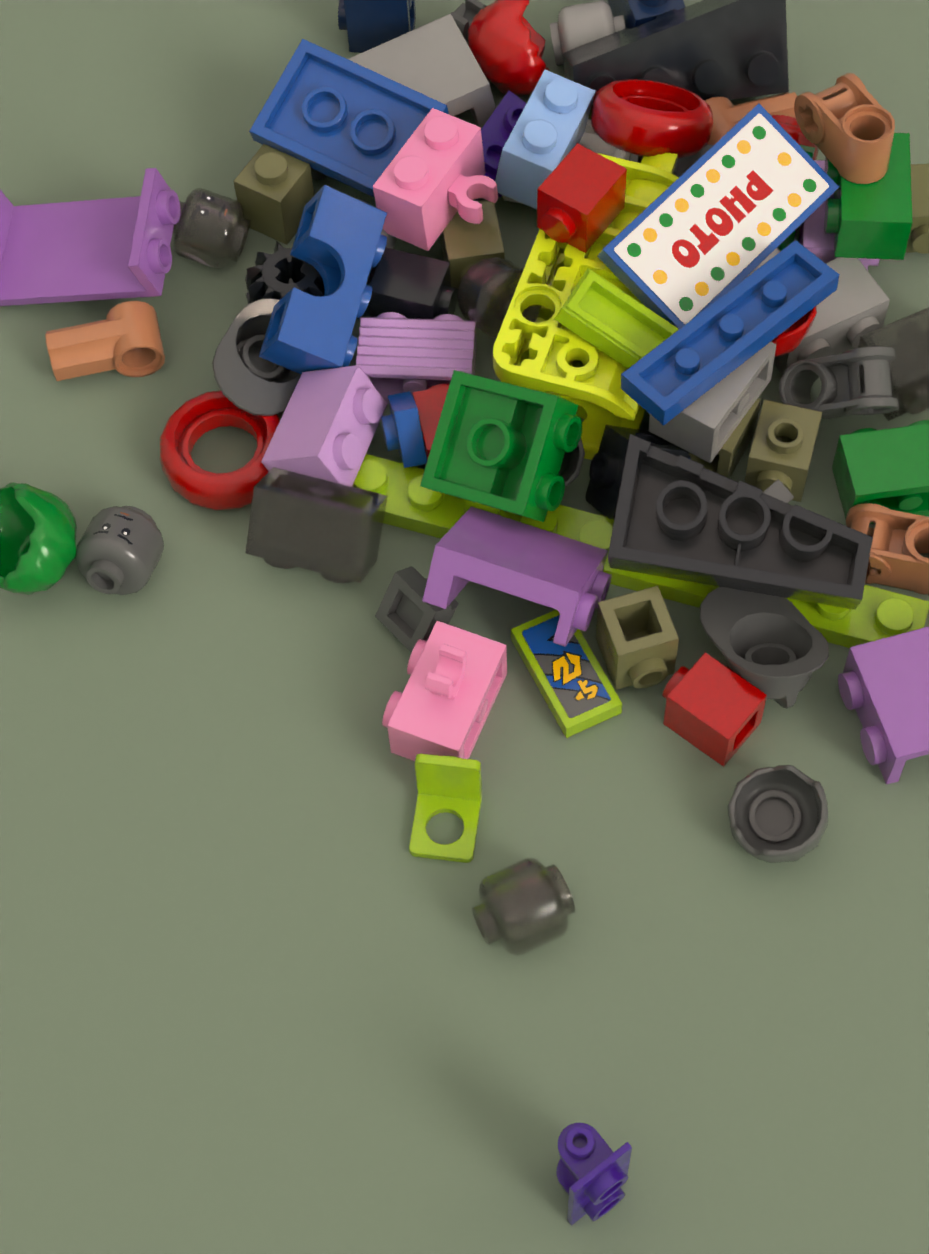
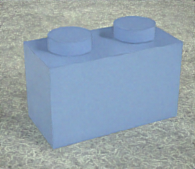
M544 70L502 149L495 180L499 194L537 209L538 187L577 143L579 144L585 132L595 90Z

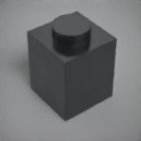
M385 247L369 285L372 286V295L369 301L370 317H377L386 312L399 313L407 319H434L443 314L454 315L458 299V288L451 286L450 262Z

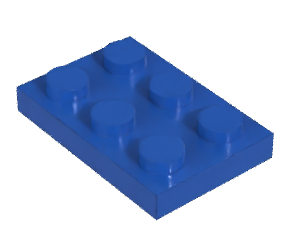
M302 39L249 132L254 141L310 164L311 168L374 197L373 185L430 110L434 108L446 114H449L447 105Z

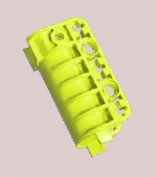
M675 153L643 156L641 163L600 154L627 169L624 209L586 253L567 243L553 240L543 230L539 229L494 343L493 369L501 382L556 395L579 405L576 416L584 419L582 422L581 439L585 459L592 460L594 455L598 453L606 425L640 429L646 410L621 389V374L628 368L554 318L587 268L640 302L597 256L608 243L679 178L672 174L678 159V154ZM530 306L527 316L524 318L522 312Z

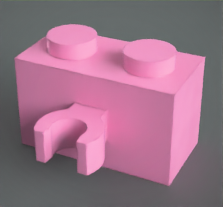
M432 108L373 185L376 208L387 213L383 225V230L387 234L429 251L457 211L460 217L469 223L480 224L483 221L482 204L473 200L483 198L489 202L496 203L498 200L497 183L493 179L484 176L486 171L481 127Z
M436 621L428 640L419 639L415 644L407 667V673L411 676L403 693L394 691L384 711L382 724L388 728L391 753L415 761L417 754L455 756L469 759L507 675V645Z

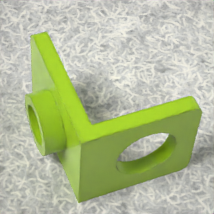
M417 754L415 758V773L418 796L409 845L410 854L414 857L469 863L473 860L482 802L481 763L477 760L455 756ZM439 813H451L461 819L464 830L457 841L450 844H439L431 840L427 835L426 827L429 820Z

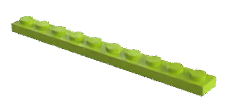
M369 454L365 455L349 494L332 497L334 510L440 539L471 506L608 550V552L614 525V519L559 505L554 511H548L545 522L498 510L421 487L420 484L425 469L415 466L404 468L403 463ZM608 554L603 568V572L612 575L610 583L612 585L634 591L658 586L664 599L700 608L707 594L719 587L610 568ZM869 585L864 586L863 598L856 610L787 598L809 623L824 636L827 642L847 648L924 628L929 610V601Z

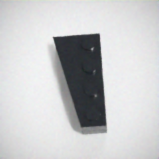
M702 0L680 10L673 9L655 16L656 19L632 29L625 28L563 53L565 78L596 92L611 82L625 79L668 83L689 90L703 100L712 97H725L729 100L789 92L786 0ZM592 107L588 119H591Z
M630 434L608 552V561L610 568L856 610L863 598L873 537L796 504L792 506L762 493L763 490L742 481L736 482L704 468V465L681 455L679 457L652 446L649 441Z

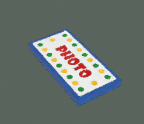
M758 103L608 243L597 257L644 306L680 329L743 281L818 209L839 186Z

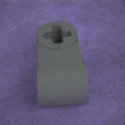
M882 346L863 347L847 350L838 355L800 360L792 363L784 371L780 379L779 393L781 400L784 404L823 412L822 419L851 415H875L896 411L899 409V399L892 397L890 362L896 359V350L892 347ZM820 377L822 384L821 392L818 398L812 402L810 396L811 387Z

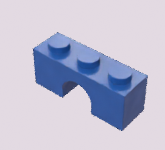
M324 185L304 207L290 255L311 264L319 272L324 282L325 294L322 297L314 296L293 287L277 302L273 308L259 357L299 374L349 365L357 347V337L351 335L356 318H360L364 314L372 295V286L366 284L371 267L374 268L379 263L387 244V236L381 234L387 215L386 212L327 185Z

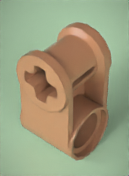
M846 73L837 78L835 85L816 94L805 92L796 97L794 113L800 130L811 143H814L843 178L856 184H870L877 182L885 176L889 167L895 120L891 113L884 109L867 91L860 78L853 73Z
M864 503L851 507L846 516V526L873 537L865 583H876L929 595V558L920 555L921 553H929V517L891 510L878 504ZM870 522L875 523V528L869 527Z

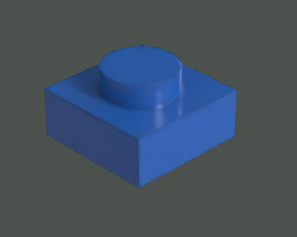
M411 391L388 395L391 415L381 417L387 451L398 449L404 468L426 464L427 457L418 408Z

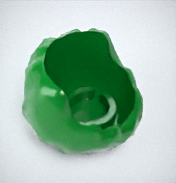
M10 482L5 487L0 488L1 589L27 595L48 590L63 577L67 566L76 557V519L69 506L58 496L26 483Z

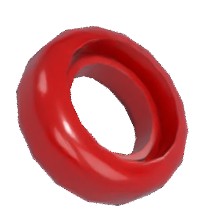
M625 79L611 82L596 92L592 107L591 126L605 143L619 150L644 157L675 153L678 154L679 159L693 156L708 145L713 127V114L710 105L697 94L684 88L651 80Z
M221 390L206 392L186 401L168 418L160 436V463L163 472L174 491L193 505L213 510L236 509L264 498L278 484V481L261 461L280 419L277 414L262 416L244 411L236 407L223 395ZM217 427H237L244 429L254 436L258 446L253 458L244 467L233 472L213 473L205 471L196 465L191 458V452L196 441L204 433Z

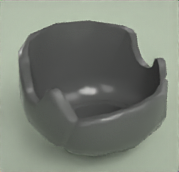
M778 765L774 768L756 769L737 783L727 806L731 833L734 839L747 853L768 863L798 861L818 846L828 826V803L821 783L814 781L793 765Z

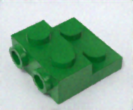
M454 370L420 486L545 522L547 512L556 510L564 496L565 482L563 477L558 474L565 451L572 452L577 447L581 438L582 421L580 417L576 416L579 405L556 395Z

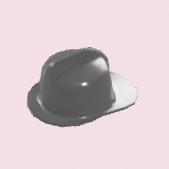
M263 298L247 304L234 318L216 348L212 361L214 378L223 395L236 407L253 415L272 416L284 412L301 376L297 372L259 357L274 305L280 301L278 299Z
M718 587L708 593L700 605V623L708 637L725 656L727 667L767 695L766 699H774L783 708L787 709L795 704L798 692L803 690L810 680L812 672L821 668L829 657L827 640L787 598Z

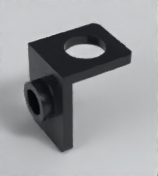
M606 425L598 453L594 455L590 464V481L585 499L607 518L615 519L630 434L649 441L652 446L678 457L681 455L688 458L689 452L647 430Z

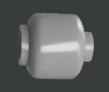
M604 0L563 7L559 11L558 22L550 23L556 65H564L563 53L625 29L623 15L613 17L610 5Z

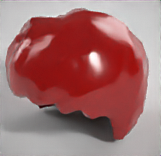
M496 0L475 15L468 29V46L486 79L491 81L504 95H506L508 90L519 97L531 94L544 70L549 71V68L546 67L545 62L542 60L546 40L523 17L529 0Z

